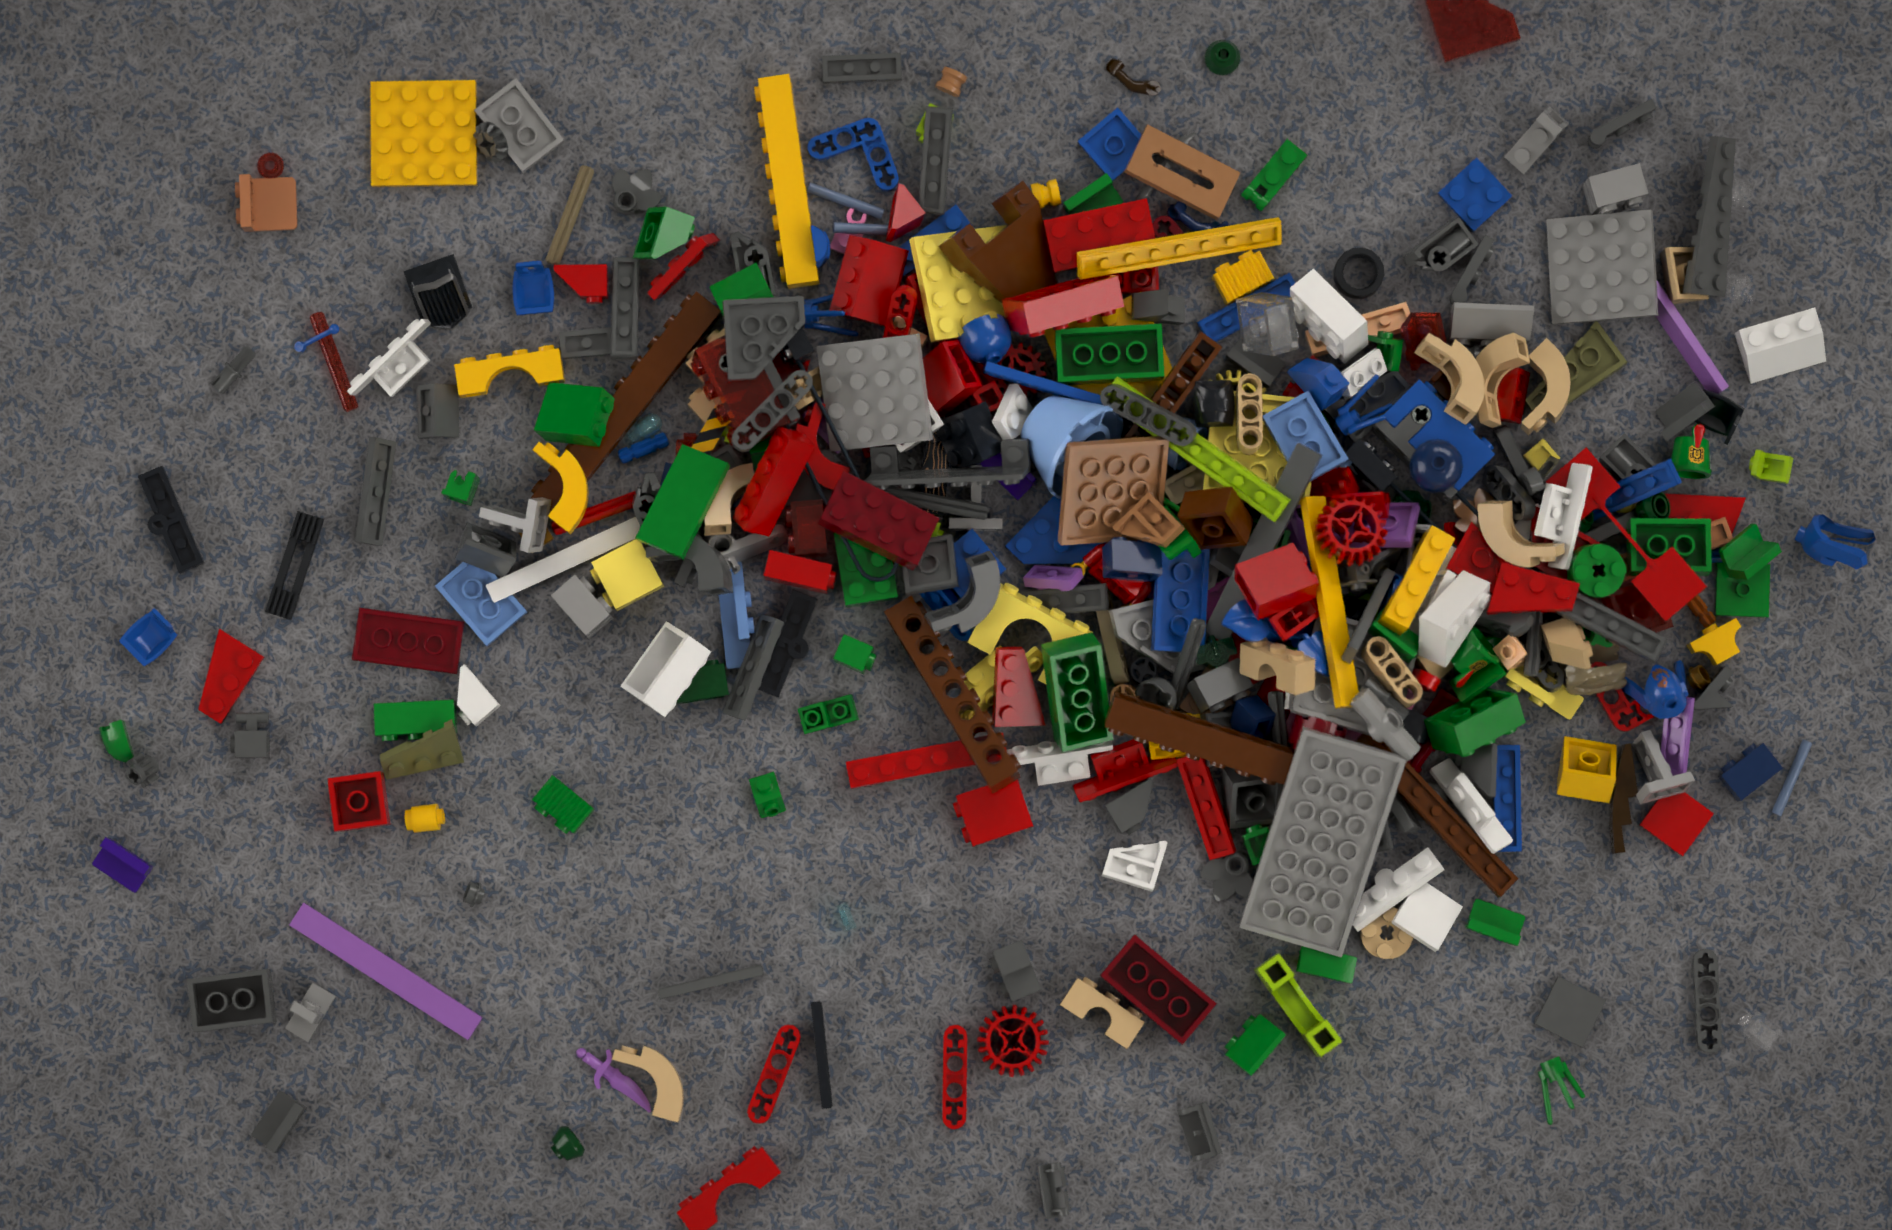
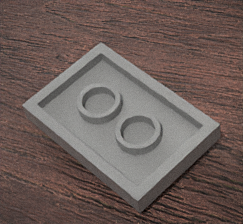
M516 78L474 110L483 122H492L500 128L508 143V155L522 173L526 172L565 142Z

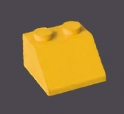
M1564 736L1557 777V795L1610 803L1616 781L1617 745Z

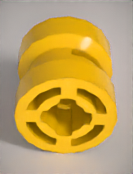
M1056 179L1048 180L1046 186L1039 183L1030 184L1031 192L1039 201L1040 209L1048 205V202L1052 206L1061 205V197Z

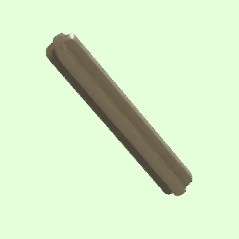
M582 165L579 169L546 256V262L552 265H559L594 174V169Z

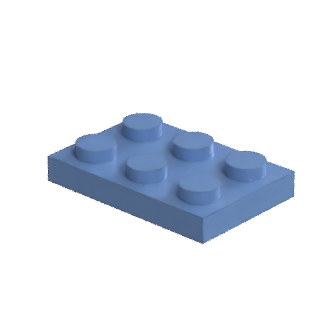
M1309 391L1263 415L1265 426L1287 462L1296 444L1299 442L1323 455L1310 481L1348 461V457Z
M462 562L436 584L435 587L488 647L522 618L527 611L513 595L494 603L486 584L499 578L493 573Z

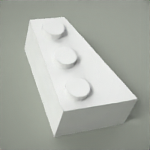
M1464 570L1420 616L1419 656L1446 668L1482 612L1489 606L1492 598L1490 595V582Z

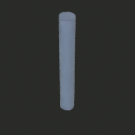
M811 182L807 190L810 194L882 219L885 210Z
M833 222L832 230L833 233L887 235L888 225ZM912 231L908 232L903 236H911Z
M1802 739L1771 813L1782 816L1812 746L1811 742Z

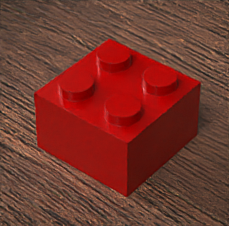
M376 771L327 778L335 832L391 825L384 772Z

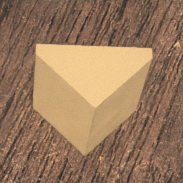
M1667 247L1660 253L1666 294L1673 304L1709 299V296L1683 293L1688 260L1693 259L1694 247Z

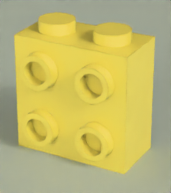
M637 539L591 562L594 568L590 572L596 584L602 582L606 590L602 594L605 601L610 607L614 606L617 611L664 587L651 560L646 558V551L642 543Z

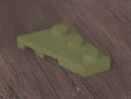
M451 719L444 723L443 728L435 732L429 730L423 733V738L415 742L406 741L380 754V762L386 780L464 763V757Z

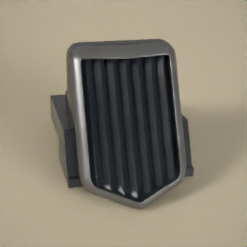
M454 254L404 271L420 320L428 319L431 322L429 327L453 329L468 315L469 309L473 308Z

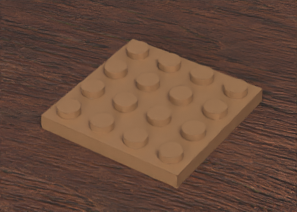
M1161 436L1067 443L1058 543L1061 546L1109 542L1114 537H1125L1127 541L1138 540L1120 535L1112 527L1148 492L1163 506L1169 441Z

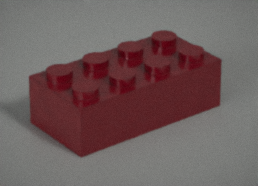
M843 471L817 524L913 571L918 565L940 518Z
M1135 934L1099 975L1181 1045L1184 1044L1217 1004Z

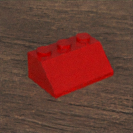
M849 235L829 311H844L845 315L841 317L885 326L891 297L900 286L909 251L872 239Z

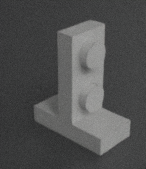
M1549 106L1539 115L1532 126L1504 157L1520 172L1525 174L1569 123Z
M971 465V468L982 467V465ZM977 481L967 482L966 488H971V498H965V500L981 503L982 485H977ZM971 517L949 518V531H970L971 529L974 531H1002V518H986L985 520Z
M543 497L530 498L526 514L495 505L480 507L479 517L489 520L488 524L503 527L505 524L511 526V531L522 533L520 551L527 553L543 551L551 499Z
M1651 730L1641 732L1632 743L1649 780L1636 794L1640 804L1684 793L1695 781L1691 771L1672 776L1671 768L1665 761L1660 751L1659 743L1654 738Z
M313 982L302 1001H294L289 1009L294 1014L285 1029L309 1042L336 996Z

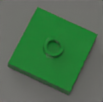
M1717 562L1715 616L1768 618L1770 564H1766L1750 579L1742 580L1729 578L1724 564Z

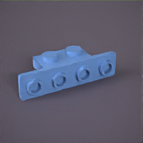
M737 562L741 567L738 573L734 574L733 570H730L732 573L733 593L719 595L727 669L741 667L750 644V634L755 633L753 617L748 618L747 607H752L750 591H745L742 562Z

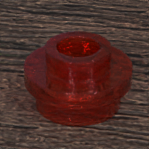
M265 153L259 158L257 169L264 178H277L284 170V162L275 153ZM269 161L275 163V167L271 170L266 169V163Z

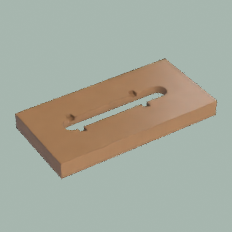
M1150 125L1144 128L1124 173L1215 220L1220 218L1240 175L1239 171ZM1152 154H1159L1212 182L1213 188L1210 190L1168 168L1156 164L1152 160Z

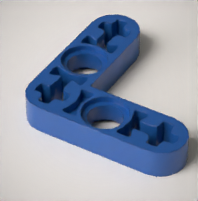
M864 118L817 135L808 142L809 155L818 161L862 146L877 187L882 191L888 192L894 190L898 185V173L878 121L873 118ZM865 124H869L870 127H876L872 137H869L867 133L859 135L862 141L856 142V136L852 128L857 127L858 133L865 129ZM845 132L852 137V141L848 146H840L837 143L836 139L840 133ZM832 136L833 145L837 149L831 151V146L826 147L822 155H819L817 151H812L815 148L816 142L820 141L821 145L829 143L827 137ZM873 149H883L886 154L884 160L881 162L873 161L870 157ZM888 162L890 163V167H885L887 174L894 176L890 186H887L885 182L880 183L879 180L883 178L882 171L879 169L876 172L874 167H882Z

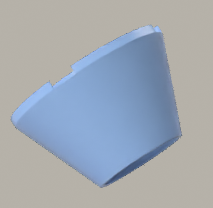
M1055 395L1045 398L1031 411L1022 427L1021 439H1029L1030 458L1053 496L1061 499L1067 443L1121 439L1123 419L1119 417V414L1113 412V409L1109 406Z

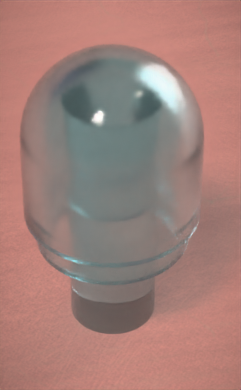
M648 413L634 424L636 429L627 434L632 443L641 437L644 439L650 438L660 431L662 420L657 414Z

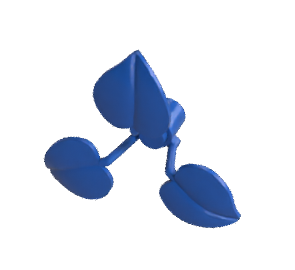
M1307 560V567L1311 572V563ZM1246 599L1236 603L1226 613L1221 623L1247 641L1258 642L1266 637L1267 641L1275 643L1281 639L1268 620L1269 617L1257 620ZM1322 631L1314 632L1311 637L1306 633L1294 634L1288 638L1305 639L1298 644L1297 651H1302L1306 656L1314 658L1315 671L1330 677Z

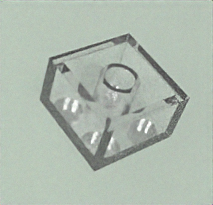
M1260 292L1236 299L1243 351L1276 356L1299 349V333L1296 328L1295 306L1292 297Z

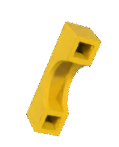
M554 345L538 347L539 351L528 353V349L512 351L511 356L502 357V353L486 355L485 360L476 361L475 357L460 359L459 364H454L458 394L460 398L486 395L493 379L498 374L512 369L527 372L536 380L539 386L548 385L549 382L564 383L565 376L561 351L559 348L554 349Z
M1433 525L1423 533L1412 554L1411 563L1403 579L1388 600L1377 621L1379 624L1398 635L1403 634L1409 628L1455 540L1454 537Z

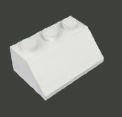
M1815 308L1740 329L1735 333L1750 384L1826 362L1823 331Z

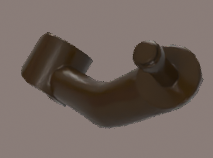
M1113 58L1107 63V72L1116 77L1129 91L1155 96L1161 92L1160 84L1156 80L1135 81L1122 71L1125 65L1120 60Z

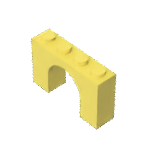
M1000 583L999 595L994 607L986 618L976 625L967 643L991 655L1005 628L1010 623L1019 619L1038 621L1047 628L1052 641L1092 631L1089 630L1090 627L1079 620L1073 622L1065 618L1066 614L1056 608L1050 610L1043 606V602L1040 599L1031 595L1026 597L1018 593L1019 589L1009 583L1003 585ZM1043 669L1038 681L1046 684L1045 671Z

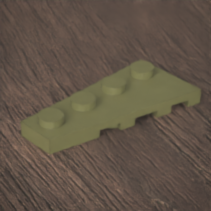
M1595 321L1587 333L1578 340L1564 357L1570 373V393L1567 405L1627 365L1626 359L1598 321ZM1544 380L1525 400V404L1531 412L1546 396L1547 388Z

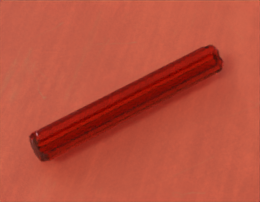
M316 312L310 315L316 335L329 329L323 312ZM332 334L318 340L343 409L346 412L357 409L358 404L355 396L347 392L351 385Z

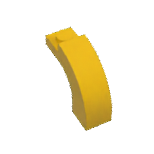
M538 442L532 450L555 468L563 480L561 499L548 517L571 535L581 522L588 504L589 492L585 473L576 458L567 449L561 457H558L557 455L560 451L547 442L544 446Z

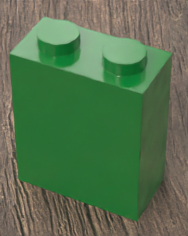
M549 382L534 431L545 441L600 447L602 438L606 433V425L610 413L614 408L615 398L603 387Z

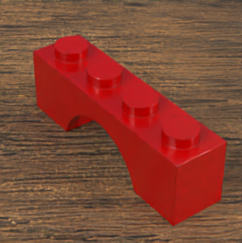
M755 1146L742 1155L745 1159L742 1163L736 1166L733 1162L722 1170L723 1177L716 1183L713 1179L700 1187L703 1193L695 1199L690 1195L678 1204L681 1209L676 1213L689 1230H707L718 1222L716 1214L717 1200L728 1186L736 1183H748L761 1189L782 1172L763 1146L760 1149H757Z

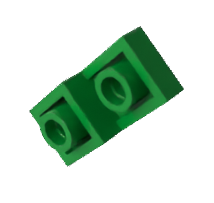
M852 694L798 708L804 734L859 720Z
M1301 946L1296 972L1352 984L1357 957L1343 954L1341 958Z

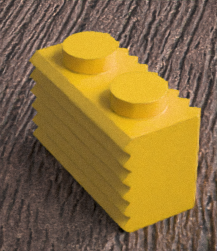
M1249 250L1238 257L1240 261L1230 266L1229 262H1226L1215 269L1216 273L1212 276V279L1226 306L1274 281L1275 278L1260 251L1253 253L1252 250Z

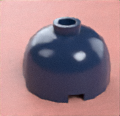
M1441 439L1427 440L1420 444L1413 452L1409 463L1410 474L1416 484L1424 491L1432 493L1445 492L1453 487L1462 475V456L1458 449L1448 441Z

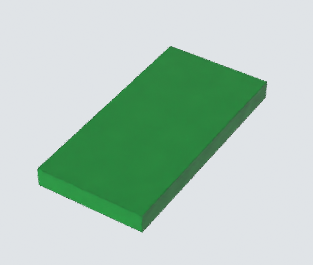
M682 444L635 538L644 544L684 560L730 468V464Z

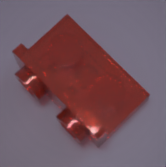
M1411 312L1401 325V336L1405 339L1406 359L1410 362L1412 371H1417L1422 363L1431 364L1414 353L1417 346L1428 333L1440 338L1447 344L1440 313Z

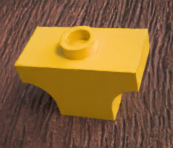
M1737 618L1720 627L1714 623L1703 629L1704 635L1687 644V647L1691 654L1703 653L1710 659L1713 666L1718 665L1740 652L1735 643V634L1741 628V625Z

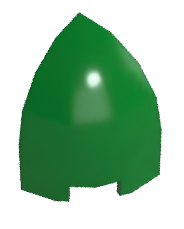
M123 720L109 723V726L99 728L103 744L113 758L126 763L134 757Z

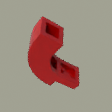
M815 401L814 407L808 406L804 421L809 422L808 427L797 423L796 431L804 433L815 445L808 463L819 485L833 491L843 471L849 473L850 467L828 460L819 450L817 432L823 414ZM804 467V471L810 477L806 467Z

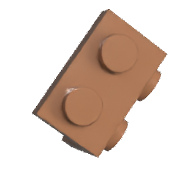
M250 174L239 175V182H235L236 198H240V208H236V223L241 224V228L245 232L295 230L297 228V191L294 178L253 179Z

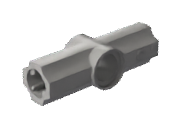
M1369 688L1361 690L1350 701L1352 707L1367 722V728L1372 738L1378 742H1384L1394 754L1406 758L1407 762L1420 750L1419 744L1404 729L1403 720L1398 712L1392 708L1387 709Z

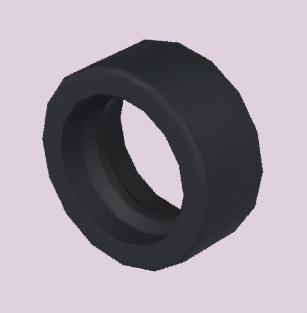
M1363 247L1352 248L1344 252L1337 260L1333 271L1334 282L1338 290L1345 296L1353 299H1365L1373 295L1380 288L1385 275L1384 265L1380 257L1372 250ZM1354 258L1365 259L1374 268V279L1365 288H1353L1344 279L1343 271L1345 265Z

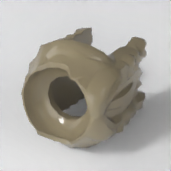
M1613 643L1612 647H1604L1595 644V646L1590 645L1593 656L1589 657L1590 664L1619 659L1617 652L1620 648L1615 643ZM1559 663L1566 681L1565 689L1570 695H1592L1612 689L1618 690L1627 685V680L1624 678L1625 671L1627 670L1626 663H1617L1587 670Z

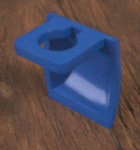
M812 225L811 231L816 266L820 268L830 257V242L825 231Z
M541 261L516 263L517 271H514L513 301L516 314L528 315L553 312L554 286L550 269L544 268Z
M154 608L151 612L137 620L124 633L119 642L145 667L157 659L171 645L177 634L174 632L172 625Z

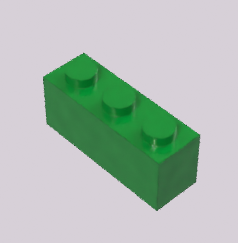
M455 700L374 704L375 736L382 737V741H398V736L408 735V740H419L423 738V733L429 730L435 732L443 728L444 723L451 719L457 733Z

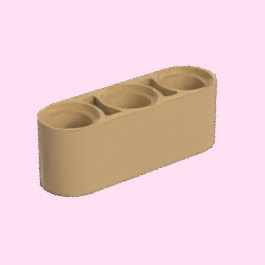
M1251 373L1243 375L1236 388L1237 447L1240 452L1247 455L1256 453L1263 439L1262 382L1258 376ZM1250 383L1254 385L1256 391L1254 393H1246L1242 389V385ZM1245 409H1251L1256 413V417L1254 419H1247L1243 416L1242 412ZM1252 435L1257 443L1247 445L1243 441V437Z
M1371 638L1362 647L1361 656L1386 691L1388 693L1392 692V697L1406 708L1413 706L1422 696L1421 685L1385 638ZM1370 646H1378L1381 650V656H1374L1370 651ZM1391 666L1396 669L1397 678L1389 677L1386 673V668ZM1403 688H1408L1413 692L1412 700L1406 699L1403 696Z

